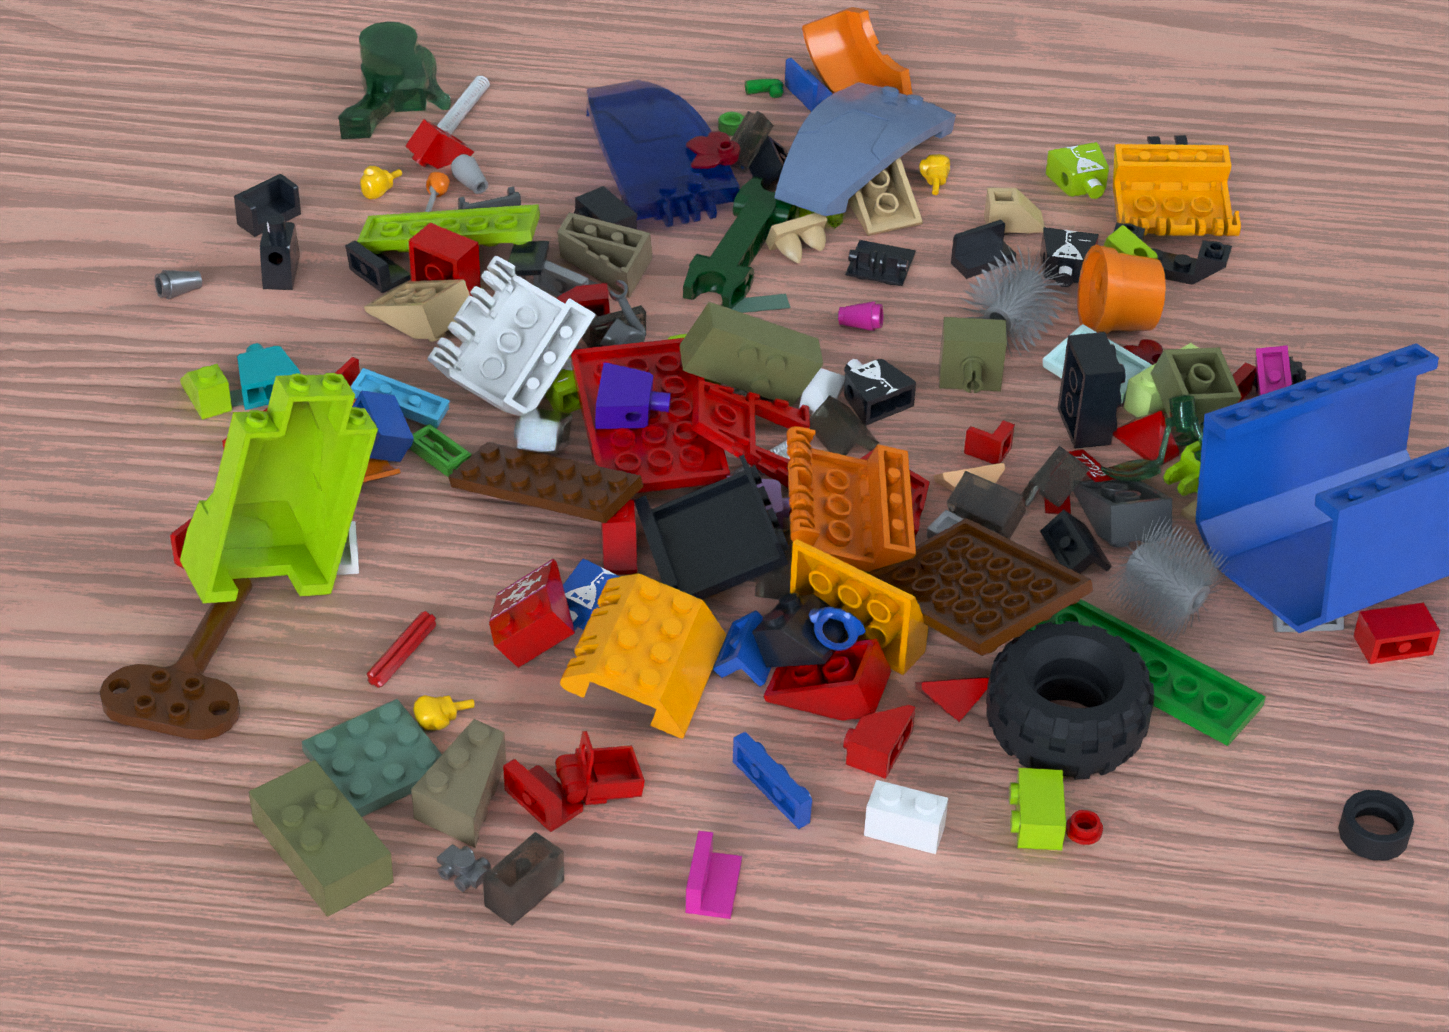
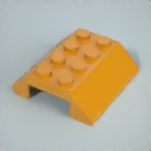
M1115 144L1113 194L1117 222L1129 223L1145 228L1144 236L1148 233H1154L1158 236H1164L1165 234L1168 236H1194V234L1196 236H1205V234L1239 236L1241 231L1239 211H1235L1234 216L1232 215L1227 183L1232 167L1228 145Z
M639 573L608 579L599 596L597 603L599 606L592 611L591 618H589L574 649L575 656L577 657L569 660L567 668L560 679V685L566 691L584 698L590 682H593L656 709L650 726L683 739L727 634L702 599Z

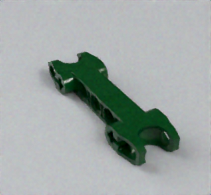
M755 176L741 187L735 197L733 215L737 216V218L712 255L709 257L696 254L690 262L683 285V298L694 300L702 293L714 292L721 295V306L733 309L735 305L746 297L751 289L754 269L749 266L765 243L771 227L795 219L798 206L775 199L776 192H769L763 188L765 178Z

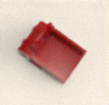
M582 731L579 748L575 749V754H564L555 760L556 775L561 781L562 793L569 803L575 804L583 800L585 805L606 804L608 799L642 797L645 780L632 745L593 748L588 732Z

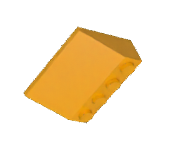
M798 539L793 542L790 593H798L799 595L814 594L830 606L853 614L863 623L866 630L864 634L858 636L857 641L877 639L890 668L904 676L926 652L928 626L924 624V616L916 597Z

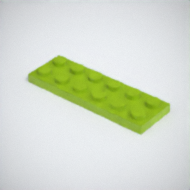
M539 204L373 215L368 216L357 242L374 254L391 250L409 252L408 240L426 225L433 223L479 242V245L483 244L486 247L496 246L499 243L522 245L532 241L540 218Z

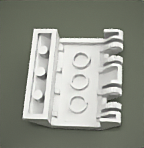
M494 256L487 266L489 271H484L481 277L495 291V294L491 297L484 289L474 286L470 292L473 297H467L454 317L457 323L453 321L448 326L451 333L462 342L461 346L458 348L450 340L441 337L437 343L440 348L434 347L427 359L448 379L498 409L530 419L596 314L570 298L566 304L517 276L514 265L498 256Z

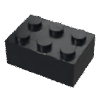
M1105 332L1068 335L1057 409L1074 449L1111 445L1113 432L1117 431L1116 412L1117 408L1121 407L1120 387L1121 383L1125 382L1126 373L1124 365L1118 362L1114 344H1110Z

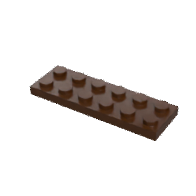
M487 442L482 445L477 452L448 476L452 488L601 523H606L643 487L640 475L493 442Z

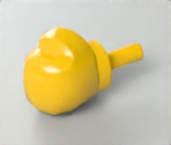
M942 154L928 155L926 159H922L919 163V170L922 176L927 180L928 184L932 185L933 195L939 194V186L946 183L950 172V159Z
M368 166L364 169V174L360 178V187L363 195L367 199L381 197L388 189L393 187V179L401 176L402 171L397 169L389 173V171L377 166Z
M423 695L415 701L413 712L416 720L425 730H441L450 725L451 720L456 719L457 711L474 708L475 704L473 699L453 703L449 695L443 697Z

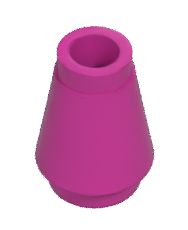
M875 301L839 307V325L875 331V328H882L884 312L882 304H876Z

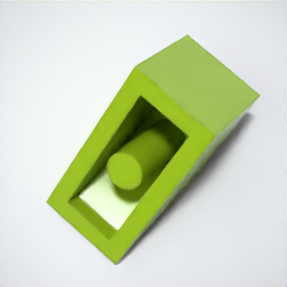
M218 364L187 372L180 379L183 389L202 420L232 411L229 383Z

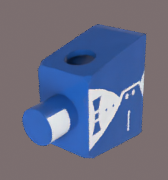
M584 558L563 584L574 630L577 628L584 630L589 618H591L592 611L599 606L597 604L607 580L620 577Z

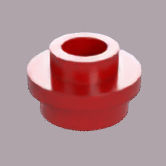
M1076 811L1066 822L1067 836L1078 844L1091 845L1098 842L1102 837L1103 825L1098 815L1092 811Z

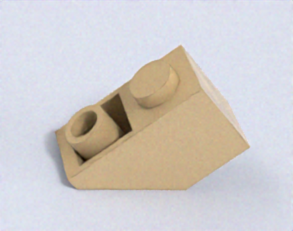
M987 188L984 211L986 224L1002 220L1005 223L1004 233L1032 234L1043 232L1045 225L1041 210L1017 188Z

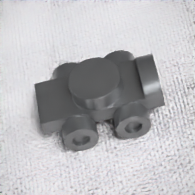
M452 844L437 857V862L441 864L437 869L440 877L448 880L454 874L458 876L454 880V884L462 892L468 889L470 885L476 889L491 876V865L484 857L475 860L474 853L468 846L459 849Z

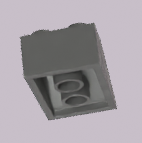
M1132 475L1119 476L1115 480L1096 483L1093 480L1072 482V490L1096 534L1110 543V546L1126 547L1130 545V542L1136 541V538L1137 541L1142 542V537L1143 543H1145V534L1146 537L1148 535L1147 543L1152 532L1154 536L1160 525L1159 532L1168 522L1163 531L1164 533L1172 524V498ZM1172 525L1169 529L1168 534L1172 531Z

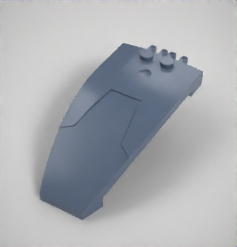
M858 82L840 90L819 103L808 115L797 132L779 177L775 199L823 216L845 213L848 199L902 155L932 136L943 138L951 134L956 114L944 110L933 103L923 101L921 96L901 94L894 87L884 86L882 88Z

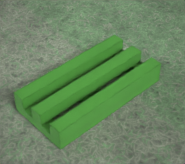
M430 424L412 434L414 440L410 450L447 477L453 473V469L459 468L463 462L472 456L470 452ZM443 448H444L445 450H447L449 453H451L452 455H454L455 457H453V456H451L450 454H448L446 451L443 450Z

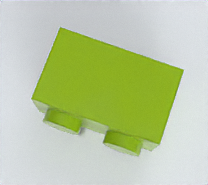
M1018 768L1016 783L1010 782L1009 804L1015 805L1016 810H1011L1010 832L1017 833V848L1062 850L1066 831L1063 770Z

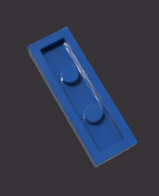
M746 732L733 737L732 762L798 829L808 825L811 820L812 797L808 790L803 786H799L789 776L786 768L782 764H777L767 754L764 746L760 742H755Z

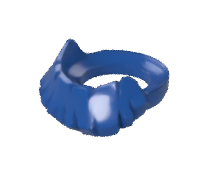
M823 607L814 608L809 613L810 621L814 623V632L817 639L829 649L836 651L846 650L856 643L859 635L866 632L863 623L850 612L846 613L845 610ZM829 618L844 623L848 633L846 642L834 643L825 637L822 627Z

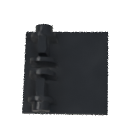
M859 240L856 249H851L849 252L848 261H850L845 275L861 280L867 279L883 282L888 285L903 286L916 250Z

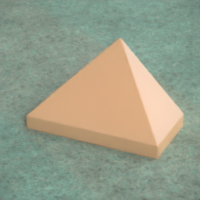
M1004 463L945 472L934 475V480L936 483L981 506L1004 472L1005 465Z

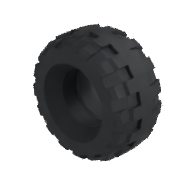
M1064 621L1063 624H1052V622L1036 625L1035 630H1026L1023 635L1013 638L993 661L986 694V716L989 727H992L993 733L1004 751L1010 756L1015 755L1019 759V764L1026 768L1063 770V776L1074 777V780L1090 779L1091 774L1095 773L1105 775L1114 771L1122 763H1126L1130 757H1133L1141 748L1143 738L1146 737L1154 703V685L1149 681V671L1145 666V662L1139 653L1133 652L1130 649L1128 642L1118 635L1114 637L1106 633L1107 630L1101 627L1079 625V622ZM1068 700L1079 703L1087 708L1065 707L1050 701Z

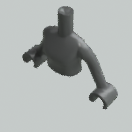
M617 280L616 284L624 290V293L617 295L609 290V295L613 300L618 301L630 326L617 318L603 337L600 345L612 346L644 342L646 330L634 314L626 298L628 292L627 284L622 280Z

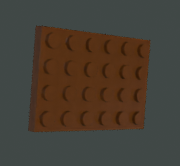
M967 518L915 546L916 555L914 558L872 570L868 573L915 596L924 616V624L981 656L994 652L999 646L1015 637L1023 635L1026 630L1042 621L1050 619L1055 613L1069 605L1076 604L1081 598L1094 591L1090 578Z

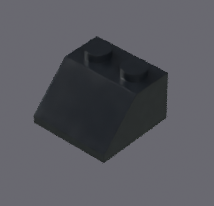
M789 593L781 597L776 607L763 617V621L752 631L766 667L825 664L836 650L825 647L817 639L814 632V623L810 621L809 613L814 608L832 606L814 594L799 595L798 593ZM829 618L823 624V633L831 642L843 643L848 638L847 630L842 621Z

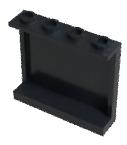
M744 455L739 456L745 469L744 471L652 509L646 495L634 500L663 584L703 600L788 565L784 551L790 548L783 531L775 532V528L780 527L773 508L766 509V506L771 505L764 486L757 487V485L763 483L756 465L749 467Z

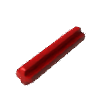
M423 611L413 620L367 672L369 684H374L377 688H380L391 678L436 627V617L433 614Z

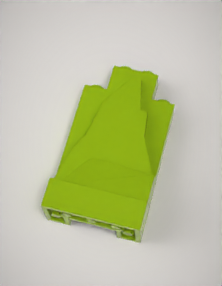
M296 373L276 376L267 411L233 412L214 492L206 501L199 500L187 529L180 562L203 604L236 601L238 589L232 579L288 575L299 596L328 595L332 593L378 431L377 426L365 408L352 407L355 393L342 374L303 375Z

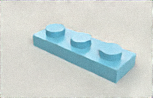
M365 368L361 370L351 385V389L355 393V399H357L362 390L395 395L405 418L424 425L430 424L436 429L449 410L450 400Z

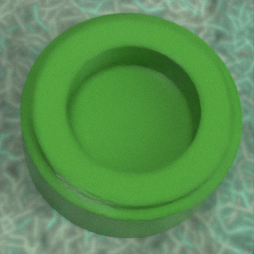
M726 112L718 118V129L720 132L734 136L745 131L746 119L740 113Z

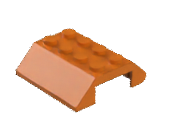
M797 426L789 428L786 438L787 454L790 457V461H788L789 505L792 508V513H790L791 540L794 542L798 539L857 569L865 571L876 570L914 558L916 547L908 451L877 444L869 459L863 460L811 448L810 442L816 434L815 430Z

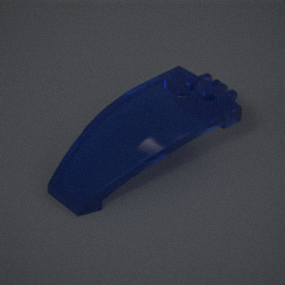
M642 80L587 89L586 117L590 116L604 157L622 195L621 201L637 213V220L653 217L654 220H663L666 227L673 226V217L679 216L682 224H687L690 221V217L694 222L700 221L701 212L706 211L708 217L713 219L717 216L715 205L734 202L740 186L730 165L719 164L714 168L708 169L691 167V163L697 154L688 149L686 143L697 136L707 137L711 129L701 115L681 96L657 84Z

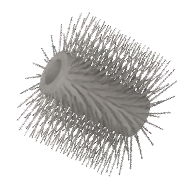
M1029 249L1028 269L1024 266L1023 257L1021 256V271L1018 268L1020 265L1013 253L1011 252L1015 269L1011 264H1008L1011 261H1008L1001 251L1007 265H1004L1008 269L1004 268L1003 270L1000 264L1002 261L994 256L999 266L997 271L1000 273L996 275L994 271L996 266L988 263L992 273L982 270L986 280L975 276L980 287L969 283L975 292L978 288V291L982 289L984 293L978 292L979 294L977 295L965 291L970 296L972 295V298L976 296L982 299V303L962 300L974 306L978 305L980 306L978 308L981 309L967 310L984 314V316L968 318L1006 320V337L1009 331L1013 338L1012 342L1018 350L1014 332L1016 335L1018 333L1021 339L1019 340L1017 337L1016 339L1019 342L1021 341L1022 345L1029 352L1022 334H1027L1030 339L1028 342L1035 346L1030 335H1034V337L1042 340L1037 329L1048 333L1043 322L1054 326L1048 315L1060 319L1052 308L1064 311L1057 304L1051 305V302L1047 299L1067 303L1055 296L1051 297L1042 293H1062L1058 290L1048 289L1045 286L1063 285L1064 283H1044L1045 280L1052 279L1050 277L1041 278L1043 276L1041 274L1046 269L1038 274L1044 264L1036 272L1035 264L1034 268L1030 270ZM1033 320H1035L1036 322H1037V321H1038V322L1040 321V322H1041L1040 324H1041L1042 326H1041V327H1040V326L1038 327V326H1037L1038 324L1035 323ZM1027 327H1029V328L1031 327L1032 329L1034 328V329H1035L1034 331H1035L1036 333H1035V334H1034V333L1032 334V333H1031L1032 331L1029 330Z
M1160 525L1154 536L1152 532L1147 543L1148 535L1146 537L1145 534V543L1143 544L1142 537L1141 545L1138 546L1137 543V549L1132 555H1129L1130 557H1123L1129 558L1128 562L1123 564L1126 566L1123 570L1126 569V571L1122 574L1124 575L1123 578L1126 576L1127 580L1124 584L1123 582L1120 584L1115 593L1122 587L1123 590H1120L1123 595L1120 601L1127 595L1124 603L1129 598L1130 601L1134 600L1131 609L1137 603L1139 605L1135 608L1134 612L1140 606L1141 609H1145L1141 618L1149 611L1150 614H1147L1145 618L1146 620L1152 614L1148 624L1155 617L1161 621L1160 623L1158 622L1156 628L1161 623H1163L1162 629L1166 625L1169 627V622L1172 627L1175 624L1174 635L1180 620L1183 626L1188 617L1187 626L1188 621H1190V615L1193 614V622L1194 613L1196 611L1198 613V609L1203 606V603L1206 602L1205 600H1213L1206 599L1208 594H1210V589L1214 587L1210 588L1214 582L1209 577L1220 566L1214 567L1219 562L1217 560L1210 567L1209 561L1214 551L1208 557L1210 549L1203 555L1207 545L1198 557L1196 552H1199L1201 548L1200 546L1195 550L1198 542L1190 549L1187 546L1190 538L1183 544L1187 534L1182 539L1183 541L1179 542L1183 532L1175 539L1179 530L1173 536L1171 532L1168 534L1170 525L1164 534L1163 531L1162 533L1161 531L1159 532Z

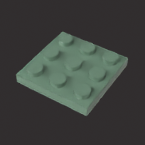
M398 699L302 741V749L310 761L315 760L361 817L412 794L411 789L442 755Z

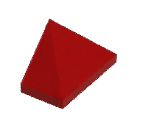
M1162 411L1135 418L1119 426L1117 431L1113 432L1115 438L1155 468L1179 456L1180 451Z
M989 677L915 682V688L960 722L987 690Z

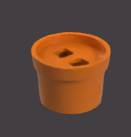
M1092 246L1085 256L1079 277L1077 307L1080 326L1083 324L1097 333L1105 332L1106 334L1110 331L1153 330L1160 320L1165 301L1166 283L1162 263L1155 258L1118 253L1116 249L1111 247Z

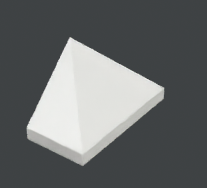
M820 368L803 391L799 408L802 405L809 406V414L829 419L844 387L845 376Z

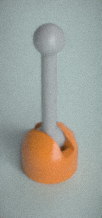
M432 172L427 178L426 190L430 194V198L425 212H431L436 197L444 195L449 188L450 180L444 173Z

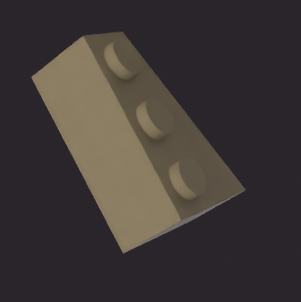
M570 212L557 231L561 258L603 283H607L608 286L622 294L624 290L616 284V281H624L628 287L626 295L628 298L631 297L652 260L651 235L648 232Z
M473 719L411 789L414 819L476 848L481 825L486 820L491 797L495 795L503 772V765L506 764L505 732Z

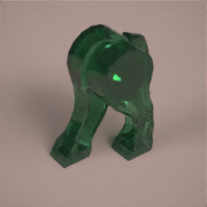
M387 21L370 25L360 32L361 78L366 94L362 100L346 108L338 116L341 140L370 138L375 127L393 110L394 112L426 111L427 100L441 110L450 109V96L443 92L437 83L436 58L428 48L418 44V35L415 29L407 24Z

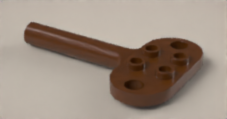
M249 578L232 579L238 589L236 601L211 603L175 664L167 667L134 664L122 667L111 673L103 681L100 689L104 713L111 720L123 725L187 739L206 740L218 737L229 731L238 721L240 714L237 692L228 683L206 677L202 674L252 590V583ZM119 688L128 689L123 693H113L114 690ZM217 710H227V711H228L227 713H225V714H223V715H214V714H212L213 712H215V711H217Z

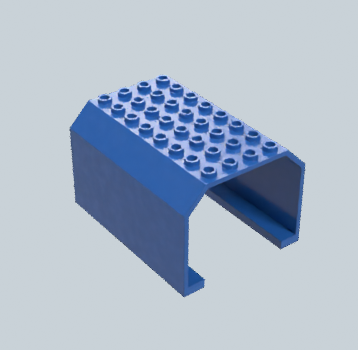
M1417 343L1205 414L1195 519L1204 545H1207V551L1210 549L1209 555L1214 551L1211 560L1218 554L1216 559H1214L1215 561H1213L1214 563L1222 556L1217 564L1218 566L1224 561L1219 567V571L1221 570L1224 575L1298 633L1449 576V447L1412 460L1407 452L1417 375L1437 369L1439 360L1438 356Z

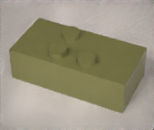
M708 302L679 345L683 371L746 392L760 394V396L771 400L776 398L786 400L789 406L795 404L823 366L818 338L712 302Z
M315 760L249 791L253 822L327 917L394 883L391 852Z

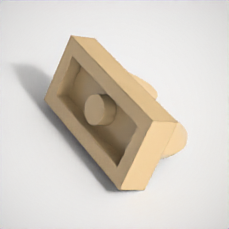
M813 213L773 225L765 242L770 251L779 249L787 258L799 264L802 258L801 241H804L814 249L820 251L824 249L826 243L824 227L827 218L821 214Z

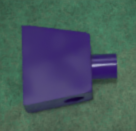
M603 363L596 401L595 428H645L648 426L650 410L669 412L671 393L653 391L654 376L650 372Z

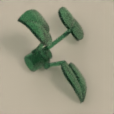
M1179 395L1169 399L1170 417L1165 418L1166 427L1156 460L1136 459L1108 468L1101 466L1102 472L1109 477L1122 481H1140L1160 474V466H1162L1172 427H1175L1176 432L1182 433L1174 438L1176 445L1188 446L1199 441L1202 448L1204 422L1199 424L1195 397L1192 395ZM1202 450L1194 453L1195 459L1200 462Z

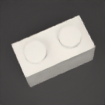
M876 780L866 808L864 836L936 854L945 828L948 798Z

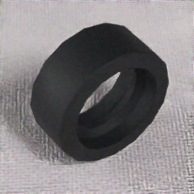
M1364 790L1353 794L1346 801L1338 829L1341 840L1348 849L1358 856L1370 860L1387 861L1400 856L1406 850L1413 829L1414 819L1412 811L1405 802L1393 794L1380 790ZM1361 816L1383 818L1391 823L1397 832L1390 835H1378L1361 827L1355 818Z

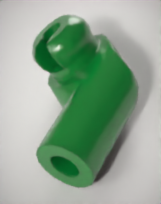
M779 79L745 81L746 94L769 92L772 98H779L784 94V84Z

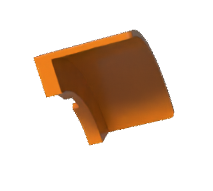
M850 7L802 26L806 47L814 67L826 87L833 94L858 82L882 88L884 86L894 87L901 94H912L909 69L896 63L888 54L882 55L877 48L879 41L873 30L868 10Z

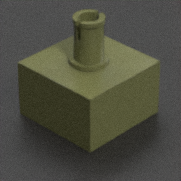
M944 317L939 358V388L963 389L968 393H971V390H974V393L980 391L1001 392L1007 345L1006 320Z
M1220 347L1164 350L1150 373L1171 423L1204 422L1206 413L1236 404L1241 399V394Z

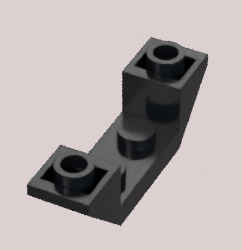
M1116 223L1114 231L1124 225L1143 241L1145 228L1129 223ZM1203 240L1197 258L1184 254L1168 253L1156 248L1151 249L1157 253L1158 260L1162 263L1165 279L1193 285L1226 268L1232 246L1224 245L1217 241Z

